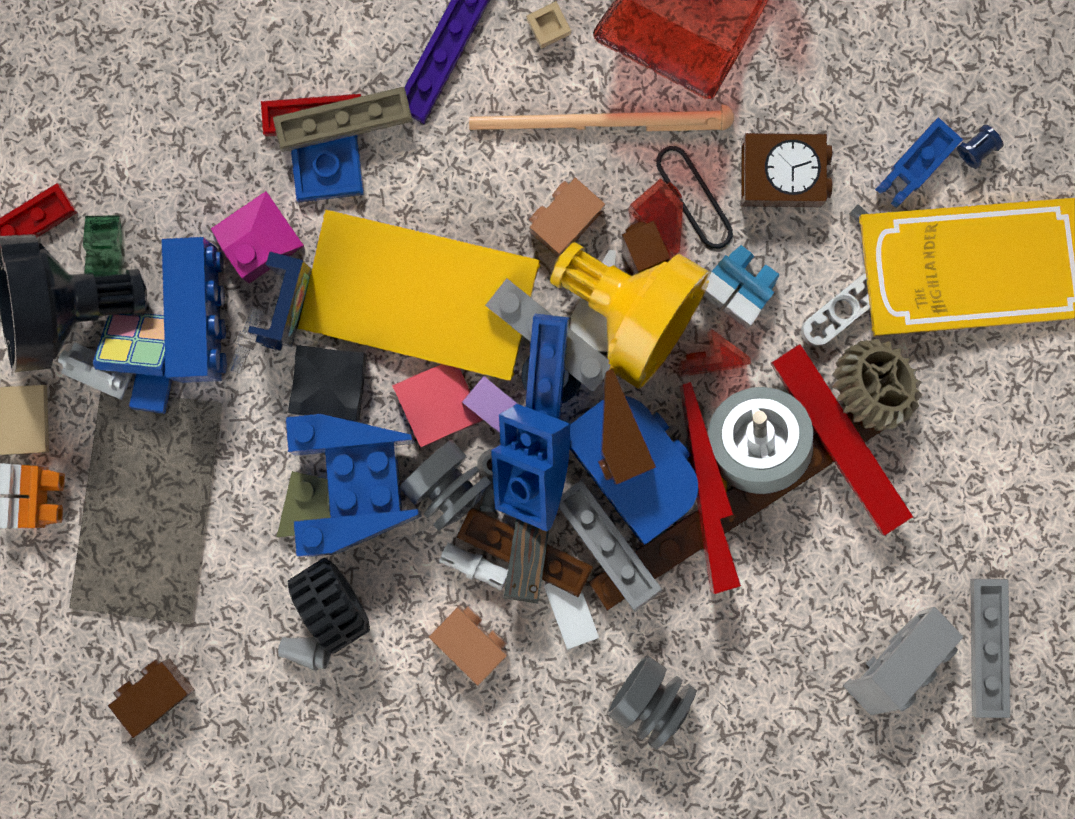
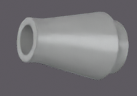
M283 637L278 648L279 657L289 659L314 671H317L319 668L326 669L331 658V653L325 650L314 637Z

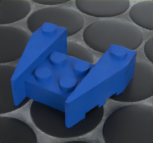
M323 414L286 417L289 453L294 456L325 453L331 518L294 521L297 557L336 555L422 517L421 511L418 509L402 511L397 446L415 444V439L411 434Z

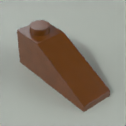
M610 369L606 371L604 376L601 455L603 459L598 461L605 480L612 479L614 484L617 485L656 468L614 370Z

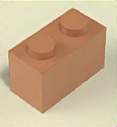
M576 177L569 184L566 181L561 183L552 194L555 200L547 208L543 205L539 207L529 219L532 223L529 227L530 233L557 258L572 243L576 242L605 209V203Z
M459 605L433 631L429 638L478 686L507 656L508 652L503 649L507 643L494 630L488 634L479 625L482 619L469 606L463 609Z

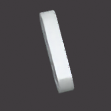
M866 273L857 278L803 323L801 335L807 344L815 347L826 344L870 308L868 295L859 301L864 305L863 308H860L858 300L854 297L865 288L862 282L865 281L867 283ZM852 290L854 296L850 295L848 292ZM844 300L851 305L852 314L848 319H841L835 314L834 306L838 301ZM826 311L829 319L838 325V328L834 329L833 324H830L822 331L823 339L820 336L811 337L810 332L813 328L810 324L813 322L817 326L824 322L827 317L822 313Z

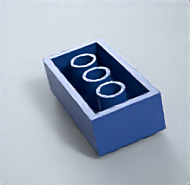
M204 237L162 239L166 378L180 383L222 381V373L227 371L226 354L221 353V339L226 337V325L224 319H220V306H224L225 292L222 285L219 286L218 273L224 270L223 254L218 252V248Z

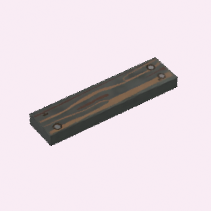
M516 518L504 599L538 604L549 530L544 531Z

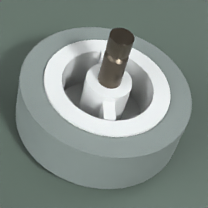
M754 387L739 391L720 404L709 424L708 437L720 475L730 485L742 491L766 494L783 490L795 483L805 473L810 464L813 453V426L806 409L798 400L781 390L768 387Z

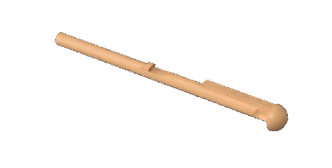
M721 104L720 111L469 117V130L576 128L578 130H586V126H646V131H723L733 124L734 113L729 106Z

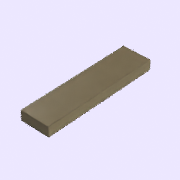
M405 87L273 117L282 152L413 122Z

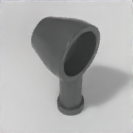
M489 449L481 454L477 463L480 476L482 478L486 476L491 482L483 494L480 511L496 513L493 472L487 467L488 461L492 459V449Z

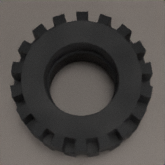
M322 558L288 580V591L297 612L316 641L328 652L334 654L370 632L369 619L361 602L344 575L330 560Z

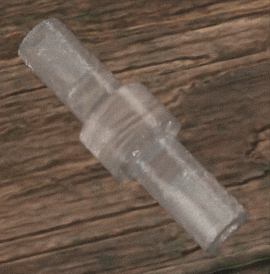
M251 307L244 329L238 332L235 341L237 348L229 367L230 371L242 374L250 349L254 350L256 346V337L248 333L249 326L259 328L264 314L263 310Z

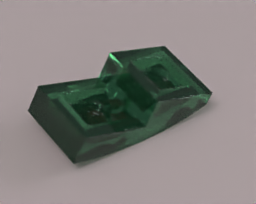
M119 215L85 216L83 248L86 251L84 273H93L94 276L121 274L122 230Z

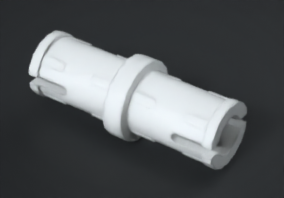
M449 542L445 546L439 560L440 563L465 573L466 578L471 580L473 578L478 579L500 591L507 580L508 569L490 563L483 559V555L479 553L474 555Z

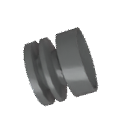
M453 440L448 441L432 454L399 487L413 504L420 503L427 497L433 501L424 513L426 518L432 516L439 509L444 513L433 524L438 531L445 526L459 521L481 500L487 487L491 484L490 480L485 476L473 486L470 480L480 471L477 466L463 474L461 473L459 468L467 456Z
M646 655L637 664L616 694L607 711V716L624 728L631 726L638 718L642 720L637 731V737L642 740L652 731L648 744L657 750L683 724L690 711V706L697 690L690 684H687L679 691L683 680L678 676L669 681L666 686L661 684L667 669Z

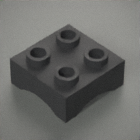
M296 345L294 378L288 413L303 416L323 414L359 422L367 354Z

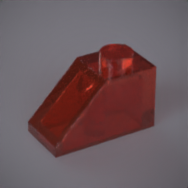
M660 178L630 204L628 211L637 222L647 224L654 221L670 259H672L680 252L683 203L680 199L682 195L671 182L666 184Z

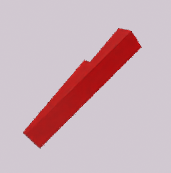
M689 382L680 386L689 453L691 455V466L698 480L696 500L710 593L718 594L741 586L720 519L731 516L733 513L692 383Z

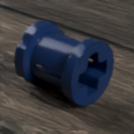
M984 124L979 128V133L967 143L962 142L958 145L957 151L969 167L977 169L982 165V160L993 151L1002 149L1004 144L1000 135L991 126Z

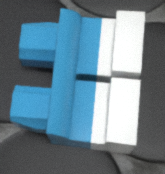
M740 245L729 257L725 255L712 270L708 278L709 284L704 297L721 308L734 290L740 286V289L723 311L747 329L752 325L762 308L774 294L772 289L780 275L771 267L764 265L757 276L754 277L745 270L754 258V255Z

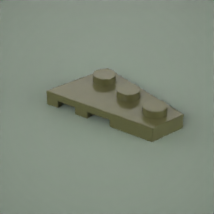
M294 471L291 472L277 537L295 536L294 521L331 518L327 479Z

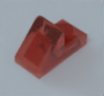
M710 329L707 334L711 356L706 357L705 351L686 354V360L679 363L680 376L685 377L747 367L751 364V359L716 331Z

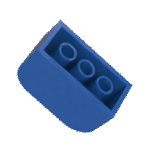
M625 396L656 468L617 485L614 484L612 479L606 481L598 464V461L603 459L601 455L602 400L570 424V450L638 540L643 544H647L685 515L696 500L698 480L694 469L687 461V458L691 455L679 440L673 442L665 432L669 429V426L658 412L652 415L640 401Z

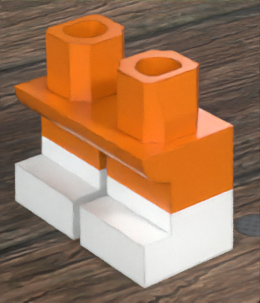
M0 463V494L29 495V498L0 497V528H45L46 525L62 523L63 507L62 505L47 504V491H63L65 487V473L49 470V467Z

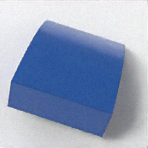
M516 404L499 414L500 445L491 450L495 509L544 531H548L552 528L566 480L570 450V423Z

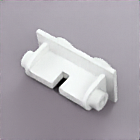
M75 342L69 352L62 351L58 362L63 364L61 374L122 400L133 373L95 370L93 360L96 351Z

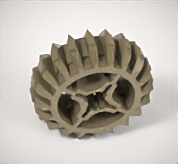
M878 338L870 341H860L846 349L845 353L835 363L837 368L832 374L838 380L832 388L840 392L836 401H843L846 405L843 413L851 412L853 414V422L862 421L864 429L874 427L876 431L893 429L908 421L913 416L912 413L919 407L917 401L922 396V393L916 389L922 382L914 376L918 369H912L908 364L911 357L903 358L901 356V348H894L892 350L890 341L881 343Z

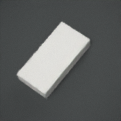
M550 583L544 584L567 650L599 638L583 592H581L579 597H576Z

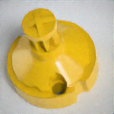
M574 242L556 260L550 283L560 289L564 287L586 300L590 308L606 318L607 355L609 359L608 364L611 365L609 370L613 369L615 375L640 389L659 370L684 333L706 292L711 272L685 256L677 254L668 262H663L631 276L614 265L611 267L605 265L587 254L584 247Z

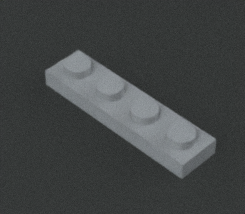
M508 279L503 282L485 305L530 342L534 314L552 315ZM569 329L565 370L591 391H594L604 379L606 371L611 366L608 364L609 360Z
M582 480L562 494L559 509L632 609L637 611L663 592Z
M970 579L972 716L976 718H1010L1008 579Z

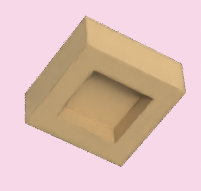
M557 1L526 16V20L541 49L571 35V29Z

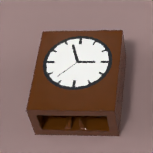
M745 133L741 140V207L821 208L827 202V198H831L832 179L827 178V165H831L832 145L827 144V134Z

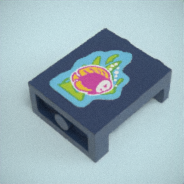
M269 251L266 265L277 275L284 276L270 328L265 330L249 326L248 333L255 336V342L262 344L261 346L281 351L283 345L291 348L293 346L312 269L303 260Z

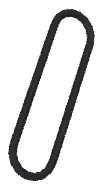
M677 146L663 148L656 158L657 169L700 239L706 246L712 249L725 247L732 239L733 229L689 156L682 148ZM676 151L683 156L728 230V236L722 243L713 244L706 239L663 170L661 159L666 152Z

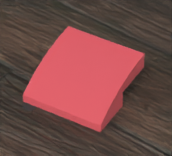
M441 364L392 385L421 448L483 421L482 418L462 403L470 393V390L460 368Z

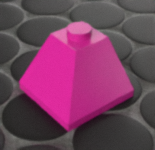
M267 191L211 228L231 264L240 277L249 284L270 270L266 265L269 251L291 256L304 247Z

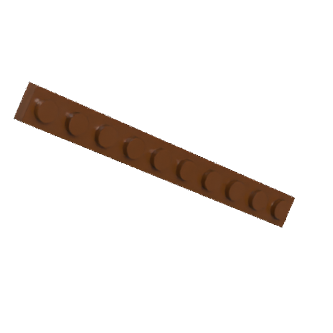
M851 412L846 413L864 442L884 431H876L874 427L864 429L862 421L853 422V414ZM816 433L813 435V453L810 464L805 473L789 487L766 494L749 493L736 487H732L726 492L733 515L720 519L724 534L834 463ZM698 510L634 551L654 579H657L704 548ZM605 571L588 581L607 611L625 599Z

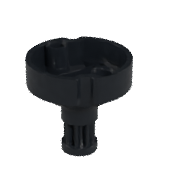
M35 234L0 236V318L9 364L13 373L51 369L53 360L57 358L75 323L97 321L99 316L130 313L132 317L144 316L147 288L139 269L126 270L125 274L94 276L93 273L69 274L41 243H38Z

